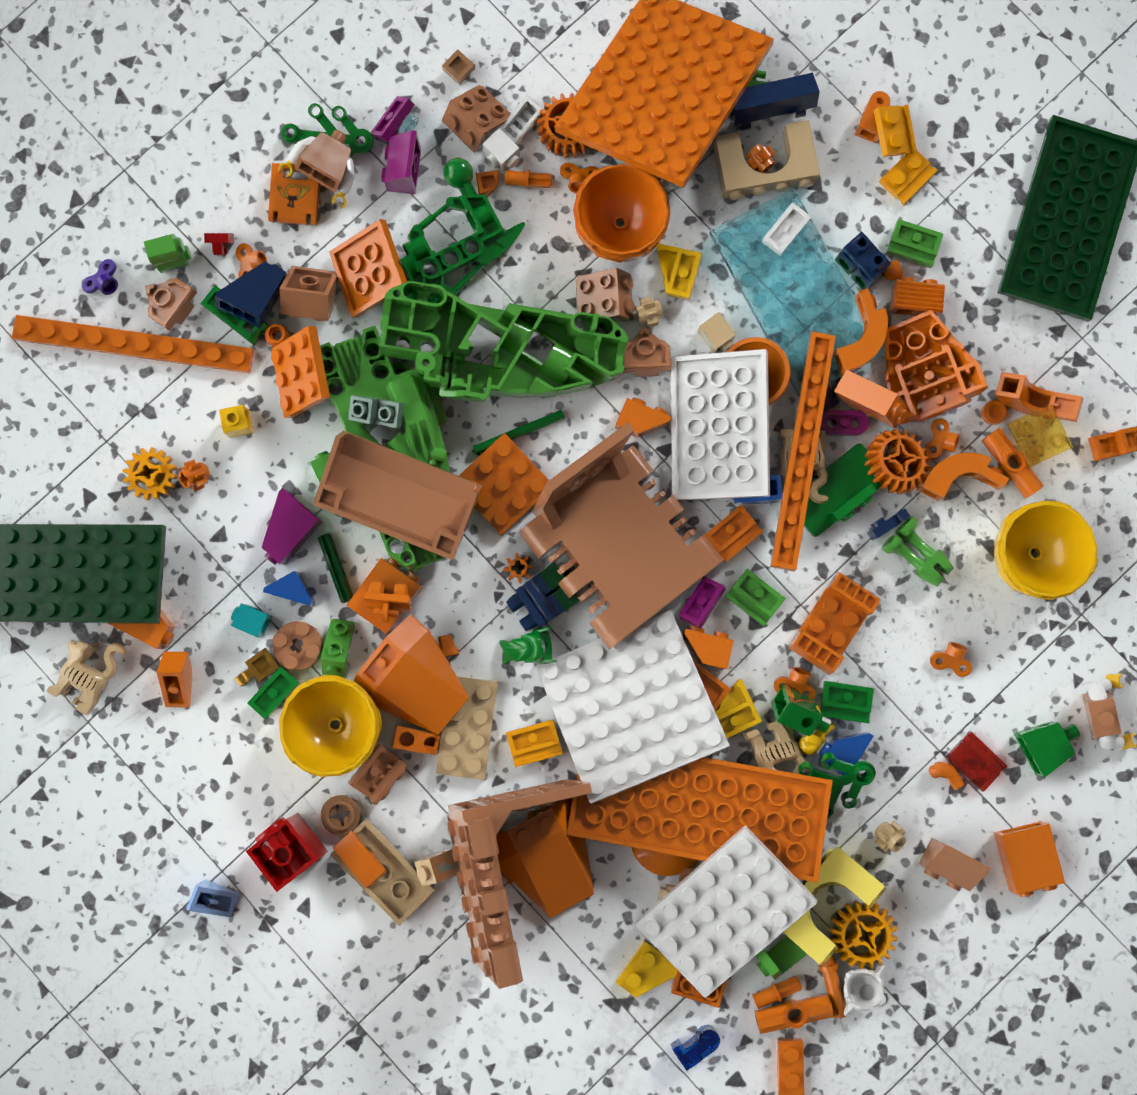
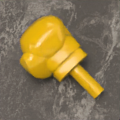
M831 723L826 733L817 730L811 736H803L798 742L801 753L809 756L817 753L822 744L827 741L825 736L836 728L835 725Z

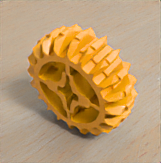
M854 900V908L846 903L845 908L847 911L845 913L840 909L837 910L841 918L839 920L832 918V922L837 927L829 929L832 934L836 935L830 938L839 947L835 952L841 953L840 959L842 961L848 959V964L851 967L857 963L858 968L863 969L866 963L870 969H873V961H876L880 966L883 965L881 957L884 956L886 959H890L891 956L887 953L888 949L896 950V947L891 944V941H898V937L891 934L898 930L897 926L890 925L894 918L891 915L886 916L888 910L884 907L879 910L878 903H875L872 908L864 902L861 907L858 900ZM871 915L876 917L878 921L864 924L858 916ZM851 922L853 930L845 939L846 928ZM860 927L867 931L865 935L868 942L861 938ZM882 929L881 940L876 947L875 938L881 933L880 930ZM864 945L869 952L855 953L849 950V948Z

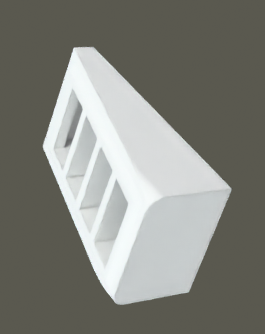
M527 94L500 129L518 145L536 127L537 119L541 118L540 110L544 109ZM529 107L536 112L533 116L527 111ZM522 114L530 119L527 123L520 118ZM515 121H518L523 126L521 131L513 124ZM509 127L518 134L515 138L507 132Z

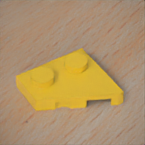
M658 244L657 251L666 295L690 301L702 253Z
M738 679L715 710L726 738H730L762 722L742 679Z
M644 940L616 979V983L634 997H638L674 978L677 974V969L658 949Z

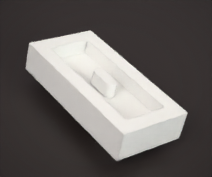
M792 202L761 242L781 256L809 222L811 216Z

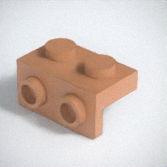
M378 742L371 755L361 764L348 783L369 797L371 802L377 805L380 800H384L387 797L393 783L403 776L406 764L401 757Z

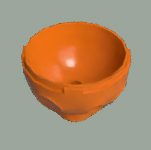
M627 164L606 166L597 171L594 170L583 180L582 185L577 191L573 207L575 229L581 242L595 256L617 263L633 261L650 254L666 233L671 214L668 195L662 182L655 175ZM618 221H622L625 225L619 227L616 225V223Z

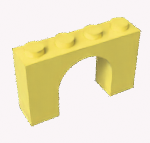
M838 846L834 850L830 848L822 857L824 862L820 866L818 883L807 881L804 885L813 896L827 886H842L850 890L870 908L874 906L887 890L881 882ZM810 910L783 932L822 967L839 948L815 926Z

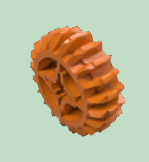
M572 92L569 98H565V95L561 93L560 100L553 96L551 98L552 104L545 102V110H540L541 118L537 119V126H539L537 134L542 136L540 142L542 144L547 143L546 149L548 151L555 148L554 155L556 156L563 152L565 159L568 157V153H572V156L576 158L577 151L584 155L586 153L585 147L592 149L563 136L564 139L562 140L551 131H555V125L561 117L556 115L564 112L574 98Z
M893 429L890 432L884 431L881 435L876 436L873 442L868 445L869 451L866 452L865 457L869 460L865 462L864 466L871 468L867 475H874L873 483L880 482V489L888 488V493H894L895 491L897 494L909 493L914 488L921 486L922 481L928 476L926 472L931 467L926 463L929 462L930 457L924 455L927 452V448H921L922 440L917 442L914 440L915 434L908 436L906 430L899 432L898 429ZM888 446L887 457H883L884 449ZM908 466H911V473L907 478Z

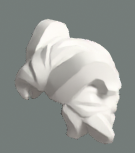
M884 965L877 969L860 968L846 973L844 979V997L846 1000L844 1016H848L855 1011H869L872 1007L882 1006L886 1003V997L883 994L884 982L882 980L886 970Z

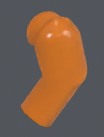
M939 761L929 767L931 777L938 778L940 776L947 778L953 790L964 786L963 780L953 765Z

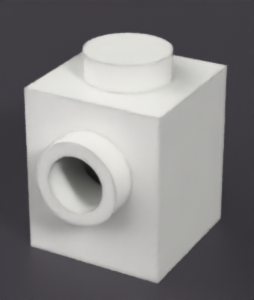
M500 128L482 144L483 152L487 156L486 160L495 169L498 167L504 172L508 168L512 169L519 162V147Z

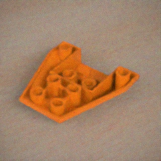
M412 614L386 636L357 672L353 681L366 690L378 709L437 735L442 732L470 698L430 630Z

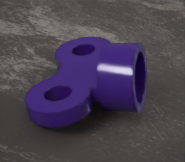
M111 259L102 261L97 273L83 280L82 289L89 294L94 293L97 289L105 295L114 293L118 288V281L112 276L117 269L116 263Z

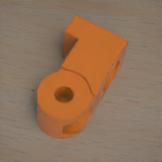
M877 91L871 95L854 135L877 143L879 136L874 110L878 107L890 105V97L887 93Z
M396 724L391 746L392 748L417 753L437 755L441 735Z

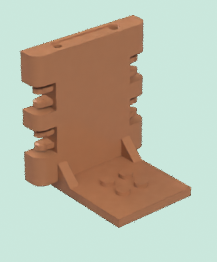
M629 422L546 482L532 510L536 518L526 524L519 532L538 559L557 545L560 547L559 550L548 558L551 563L557 561L564 553L570 561L564 563L557 570L560 575L571 567H576L574 571L558 584L569 599L588 584L591 588L579 596V600L581 602L586 601L594 592L601 599L592 604L588 611L592 614L603 605L607 609L589 624L609 650L724 560L704 534L689 546L685 544V541L696 532L694 529H691L684 533L682 537L678 535L675 530L685 524L687 520L684 517L672 526L669 522L685 510L674 496H671L656 507L655 503L666 495L665 492L659 491L650 499L645 492L651 490L657 482L652 479L642 487L639 485L654 470L634 445L621 453V450L635 431Z
M565 779L448 805L449 813H446L448 820L447 828L453 846L454 862L459 863L460 872H456V876L461 889L462 908L464 913L468 912L470 921L466 923V930L471 943L472 961L484 972L485 977H488L498 989L521 983L523 976L517 944L513 940L508 914V909L510 908L506 887L503 886L496 835L513 810L515 812L524 811L532 806H547L554 804L555 801L590 794L592 790L589 782Z

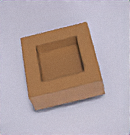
M458 49L442 65V70L459 85L476 69L475 64Z

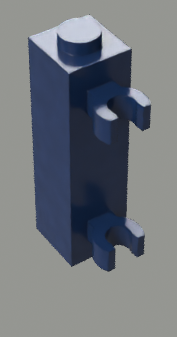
M813 72L747 87L728 117L732 118L734 126L741 125L740 129L743 131L751 129V122L793 112H796L795 118L806 116V109L817 107L820 93Z

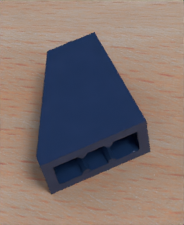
M264 261L219 290L215 294L216 308L261 328L280 296L279 289L287 272L276 264L271 265Z

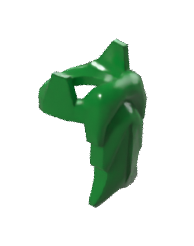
M551 626L537 628L531 633L522 635L521 638L512 639L511 642L500 640L499 644L503 650L502 663L507 664L512 660L515 662L524 661L525 663L535 662L538 664L556 663L557 660L552 659V644L548 633ZM542 639L545 643V653L542 647Z

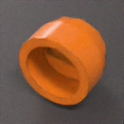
M898 260L891 261V265L883 273L887 280L893 281L903 277L902 268Z

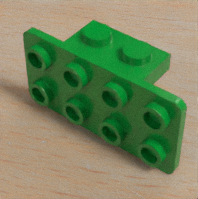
M856 444L826 468L828 473L827 482L818 489V494L827 496V502L818 504L808 498L804 526L813 537L819 536L840 520L843 523L855 515L852 510L859 505L863 508L874 499L871 495L880 488V482L873 483L874 475H867L871 468L864 466L865 462L869 459L865 457L868 451L862 444ZM818 475L811 480V483L818 478Z

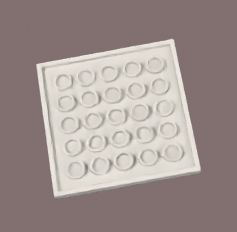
M671 610L648 619L610 650L599 639L553 658V660H557L556 663L536 665L581 781L589 782L591 785L592 793L587 794L590 804L730 747Z

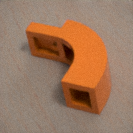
M868 288L860 290L854 297L863 321V334L860 340L838 348L833 354L841 376L844 375L846 370L853 373L867 365L881 349L887 335L888 317L886 308L876 311V298L873 294L870 295Z
M1001 372L995 392L997 399L1004 405L1021 413L1050 421L1060 419L1077 422L1084 400L1082 396L1039 388L1030 383L1026 375Z
M960 453L950 456L931 467L926 472L928 476L916 490L939 501L945 497L952 482L960 476L976 478L997 490L1005 487L1009 478L1003 475L1004 472L992 466L988 467L992 458L978 453Z

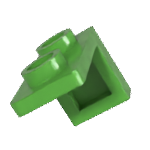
M331 619L320 658L322 675L347 677V656L355 629V622Z
M787 936L767 953L765 950H762L756 956L760 960L757 966L765 977L771 975L776 980L808 954Z

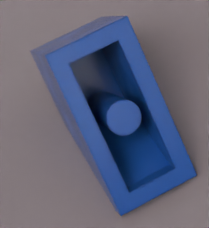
M862 732L832 739L829 743L825 742L819 755L822 757L823 754L830 752L838 760L855 764L862 757L874 735ZM832 759L826 760V763L833 762ZM832 769L840 775L846 774L845 772L839 771L837 769Z

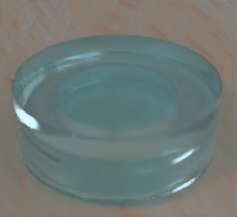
M410 112L404 119L399 133L415 130L419 117Z

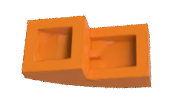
M1137 426L1088 438L1094 462L1136 452Z
M353 831L349 832L333 847L341 860L366 888L371 887L387 872L374 853L366 848Z

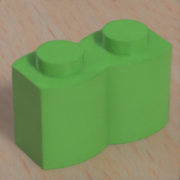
M175 234L144 241L148 260L153 266H156L160 273L190 265L189 260L192 257L189 247L187 245L184 246L182 239L177 238Z

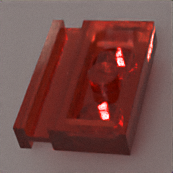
M968 731L967 735L945 756L982 792L994 782L1003 769L1007 768V765L971 731Z

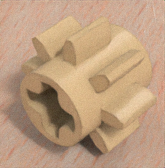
M651 296L640 299V306L635 307L639 323H646L647 328L659 325V319L664 317L660 301H653Z
M895 821L891 825L888 822H883L875 831V837H877L875 843L885 853H888L889 850L897 852L906 842V838L903 836L906 832Z

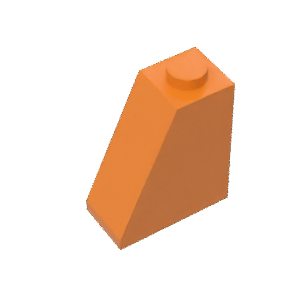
M162 610L160 613V624L107 623L156 649L168 647L174 638L173 631L175 627Z

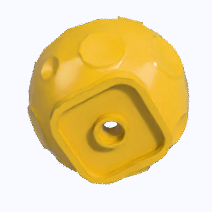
M1043 500L1024 505L1012 511L1001 523L995 539L994 558L1000 576L1015 592L1037 599L1053 600L1073 594L1086 584L1090 576L1095 572L1099 560L1097 558V544L1092 528L1079 512L1071 508V505L1059 501ZM1032 549H1034L1037 552V556L1035 558L1031 555Z
M336 675L319 676L305 681L295 688L287 698L279 718L280 741L284 753L300 769L320 777L341 776L352 772L363 764L373 752L382 727L380 711L366 690L358 683ZM334 720H338L340 723L338 729L332 727Z

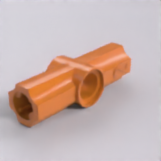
M1000 427L981 440L997 461L998 469L1002 470L1004 475L1009 477L1025 499L1044 486L1027 464L1025 454L1016 450ZM1009 458H1013L1015 460V469L1009 466Z
M827 993L797 1001L789 999L783 1004L754 1011L760 1034L789 1027L800 1028L806 1023L834 1017L832 1004ZM792 1009H799L800 1013L797 1018H788V1014Z

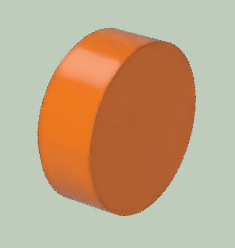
M999 400L989 401L981 410L982 419L989 425H997L1003 422L1008 413L1006 405Z

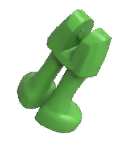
M911 516L895 530L897 534L891 535L886 540L882 550L887 554H899L917 569V576L938 587L944 578L933 567L935 566L946 575L954 567L940 549L935 551L917 535L915 528L918 522L917 519ZM901 538L905 539L914 548H916L925 557V559L923 560L915 553H913L903 543V540Z

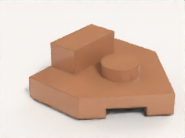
M178 278L169 279L167 282L158 285L150 284L145 286L149 303L147 308L148 317L169 331L176 322L181 325L195 306L191 303V300L197 294V291Z
M643 326L638 331V334L630 342L628 341L623 357V373H634L635 377L659 376V372L671 371L670 345L658 339L652 334L650 329Z

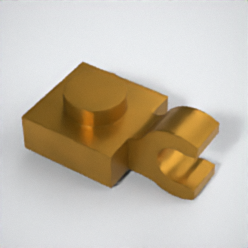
M264 648L245 661L248 669L235 677V680L242 687L255 677L258 682H262L276 672L280 666L268 649Z

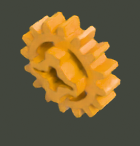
M153 447L150 448L149 453L144 448L140 450L141 455L133 452L134 460L125 461L129 465V469L122 470V472L128 474V477L123 479V482L130 483L127 488L128 491H135L134 496L138 498L143 496L148 501H150L152 496L154 499L159 500L160 493L169 495L167 488H175V485L171 483L172 479H178V476L172 472L178 469L177 466L170 464L173 458L170 456L165 457L166 452L162 450L157 453V449ZM152 459H158L163 465H155ZM138 483H145L149 490L141 488Z

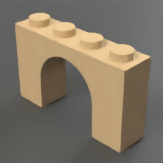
M805 120L785 124L782 136L787 163L781 170L770 174L757 172L747 164L743 155L739 132L717 135L714 139L713 148L723 199L737 200L749 194L761 196L772 190L784 192L795 186H800V188L813 186L820 176L810 121Z

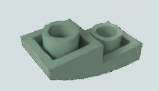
M351 395L348 420L401 428L404 403Z

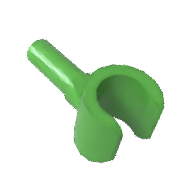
M433 448L429 464L436 466V461L444 462L446 449Z

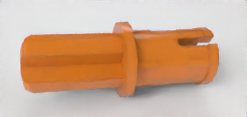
M528 169L527 172L506 170L505 185L525 186L526 189H529V187L550 188L552 186V175L533 173Z
M793 976L777 984L771 983L772 986L755 994L753 993L752 997L759 1010L778 1000L782 1002V998L801 991L802 985L798 977Z

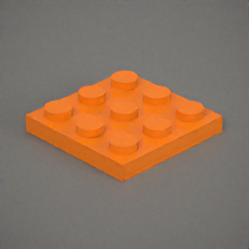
M377 220L329 251L351 318H359L384 303L385 293L389 289L407 282L386 220Z
M316 326L303 328L271 349V360L275 367L276 385L279 388L280 407L283 410L284 418H293L330 398Z
M506 433L500 436L459 475L483 485L475 508L501 536L536 504L546 482L549 481Z

